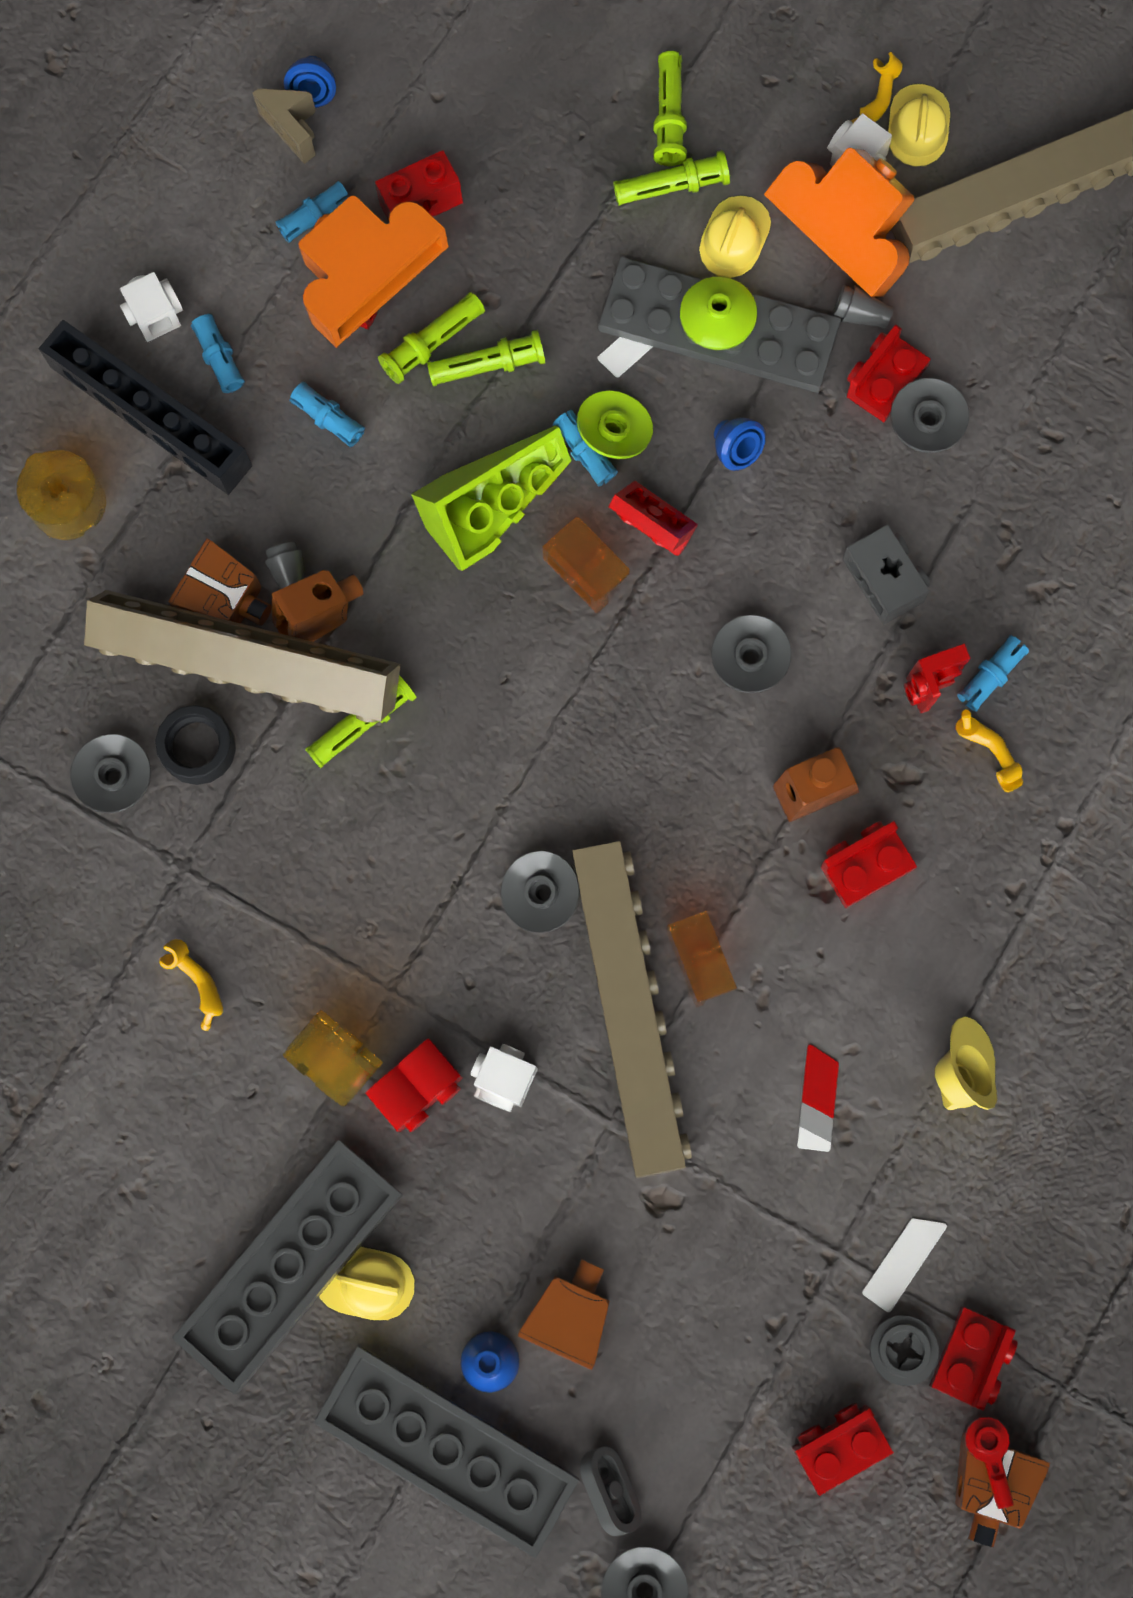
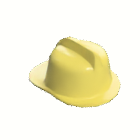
M913 84L901 89L894 96L889 117L888 132L892 134L889 147L893 155L902 163L914 167L927 166L937 161L944 153L948 142L950 123L949 102L944 94L932 86Z
M734 196L727 198L717 205L702 235L699 248L701 260L708 271L718 277L734 278L742 276L752 269L759 258L771 225L769 212L761 202L752 197Z
M968 1017L959 1018L952 1025L950 1050L938 1061L935 1067V1078L941 1090L943 1106L948 1110L966 1108L973 1105L988 1110L994 1108L997 1103L995 1057L992 1044L983 1027L974 1019Z
M360 1247L321 1293L319 1298L327 1307L343 1314L370 1320H389L399 1316L409 1306L414 1295L415 1280L410 1267L401 1258L387 1252Z

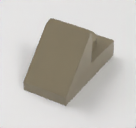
M259 88L254 91L253 97L259 114L297 157L305 164L316 156L312 139L315 136L305 122L316 111L312 94L307 91Z

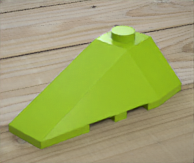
M553 426L446 473L411 495L426 530L454 565L463 571L497 548L502 542L499 539L512 523L517 524L525 514L522 511L536 495H543L569 465L571 458L560 428Z

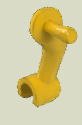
M892 52L888 53L890 58L885 66L879 58L873 60L874 68L881 74L876 98L871 103L860 108V115L863 113L875 123L888 109L891 101L893 80L902 71L903 65Z
M963 710L961 712V719L955 725L958 735L986 746L996 756L1002 767V770L996 772V777L1004 792H1011L1023 785L1022 767L1019 763H1015L1004 739L998 733L971 717L969 710Z
M180 939L171 940L163 948L172 954L162 956L159 959V963L166 969H173L178 966L197 985L200 995L199 1009L205 1014L201 1022V1029L208 1031L211 1028L213 1016H220L223 1013V1005L215 982L202 966L188 956L189 949L184 941Z

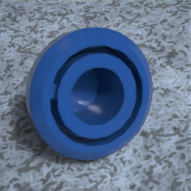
M308 56L295 61L289 67L284 78V89L310 92L315 108L327 105L334 98L336 80L331 68L316 56Z
M744 417L720 422L714 430L716 454L721 463L729 470L739 471L747 468L758 459L763 451L766 441L764 427L759 422Z
M492 1331L482 1332L472 1337L463 1348L460 1359L461 1371L465 1380L473 1388L487 1393L498 1392L509 1386L515 1379L519 1369V1354L513 1342L505 1335Z

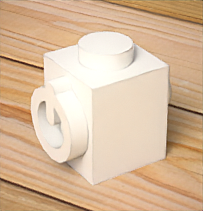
M863 113L854 123L847 120L836 131L827 147L832 152L830 165L833 166L848 148L865 150L876 161L879 158L886 161L885 157L888 154L892 134Z
M152 272L148 275L137 276L131 279L127 285L120 288L126 300L120 307L129 325L132 326L137 323L147 342L181 326L176 314L182 312L183 309L167 278L159 282L155 272Z
M502 1044L500 1050L490 1046L487 1055L483 1053L478 1055L471 1071V1076L476 1078L474 1086L477 1089L474 1097L511 1112L513 1105L522 1107L538 1069L535 1065L523 1061L525 1053L505 1044Z

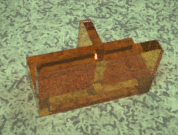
M575 517L542 546L543 559L596 614L608 604V593L630 574V569L579 517Z
M707 910L668 925L667 934L696 1008L704 1005L705 1001L737 989Z

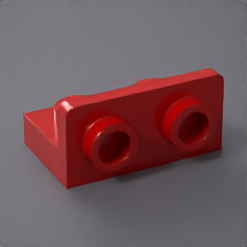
M896 324L888 334L881 332L869 350L872 355L865 364L859 361L847 377V381L850 382L847 398L883 423L891 415V407L898 392L907 384L918 380L931 361L925 354L900 338L902 328Z
M633 481L617 492L608 506L625 523L633 525L650 537L655 544L666 548L676 556L684 551L698 526L696 522L636 481Z
M965 643L919 659L906 677L907 683L904 684L906 696L912 706L917 705L920 713L929 711L941 696L940 689L954 684V678L962 674V669L971 659Z
M882 821L876 822L860 833L863 837L861 840L850 846L847 841H843L825 852L828 858L824 860L821 869L845 909L917 868V865L896 833L899 827L895 821L885 826Z
M961 1307L929 1386L984 1411L986 1404L993 1405L999 1394L1002 1382L997 1377L1002 1364L1008 1365L1015 1354L1018 1341L1013 1339L1016 1330L970 1309Z
M853 1403L838 1411L834 1415L837 1421L822 1430L820 1425L817 1424L797 1436L800 1443L793 1446L792 1449L818 1496L894 1453L874 1418L875 1415L867 1405L859 1408L857 1403Z

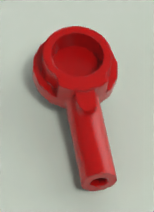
M980 1417L972 1421L967 1427L965 1445L975 1459L985 1463L997 1509L1013 1506L1014 1502L1001 1458L1008 1450L1010 1444L1009 1434L1000 1421L991 1417Z

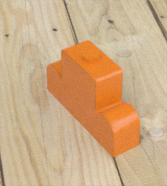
M848 148L828 173L822 166L816 163L795 161L788 164L764 193L781 212L871 297H884L905 272L910 258L907 247L899 240L886 239V235L912 205L914 196L894 178L897 171L882 158L876 161L865 150Z
M356 196L348 197L333 212L320 217L315 223L314 228L298 243L305 265L319 278L309 283L303 293L304 305L311 323L337 348L449 247L445 228L417 203L405 202L397 205L390 213L389 224H385Z

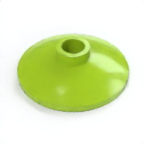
M710 277L697 282L686 292L680 307V321L687 336L696 344L712 350L730 349L741 344L752 333L757 319V306L751 292L740 282L727 277ZM714 304H723L726 306V309L716 311L712 306Z
M597 392L589 396L582 403L577 414V428L584 442L597 453L609 458L627 459L640 454L649 445L653 435V423L646 408L635 398L622 392Z

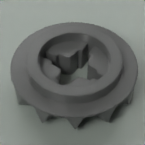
M897 1315L881 1322L880 1326L871 1336L870 1357L876 1371L884 1379L896 1385L911 1386L924 1381L934 1371L938 1362L939 1347L933 1331L927 1324L912 1316ZM909 1332H911L909 1347L915 1350V1353L921 1355V1358L905 1357L903 1363H900L897 1369L898 1353L893 1351L892 1347L887 1346V1343H902L904 1338H907Z

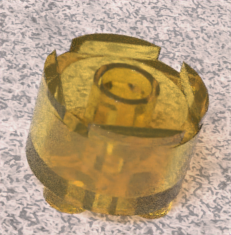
M51 450L44 453H35L26 460L25 467L22 469L17 482V497L22 509L41 531L55 539L72 540L85 535L84 532L93 525L96 526L101 521L106 508V495L100 481L82 457L65 450Z
M320 1009L282 1055L301 1074L306 1075L316 1083L315 1086L344 1107L356 1096L384 1062L366 1047L360 1052L359 1049L364 1044L346 1028L339 1027L335 1031L339 1024Z

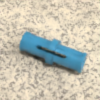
M337 181L314 198L310 199V197L302 200L303 205L280 220L275 221L276 226L280 228L279 231L284 239L290 243L300 234L312 228L320 217L333 212L349 197L347 196L348 192Z
M204 314L197 317L191 322V328L195 332L204 351L202 353L204 362L207 365H211L223 393H231L238 390L244 385L245 381L231 356L233 354L231 345L224 341L212 314Z
M301 382L293 390L289 401L310 415L315 420L314 424L320 429L326 428L349 447H353L361 439L365 427L340 410V405L337 402L327 400L306 382Z
M573 410L567 411V414L563 413L553 422V426L560 428L564 440L572 450L571 455L574 460L582 463L598 487L608 483L617 475V469L606 456L597 453L584 442L578 431L577 416Z
M1009 635L1005 643L989 661L983 660L978 666L980 671L957 694L961 702L969 701L965 706L977 712L982 703L997 686H1004L1008 681L1007 675L1029 653V649L1025 644L1019 647L1018 644L1021 641Z

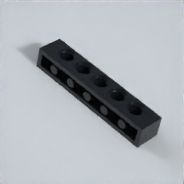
M65 320L59 323L38 348L50 368L227 495L233 491L251 469L252 463L245 448Z

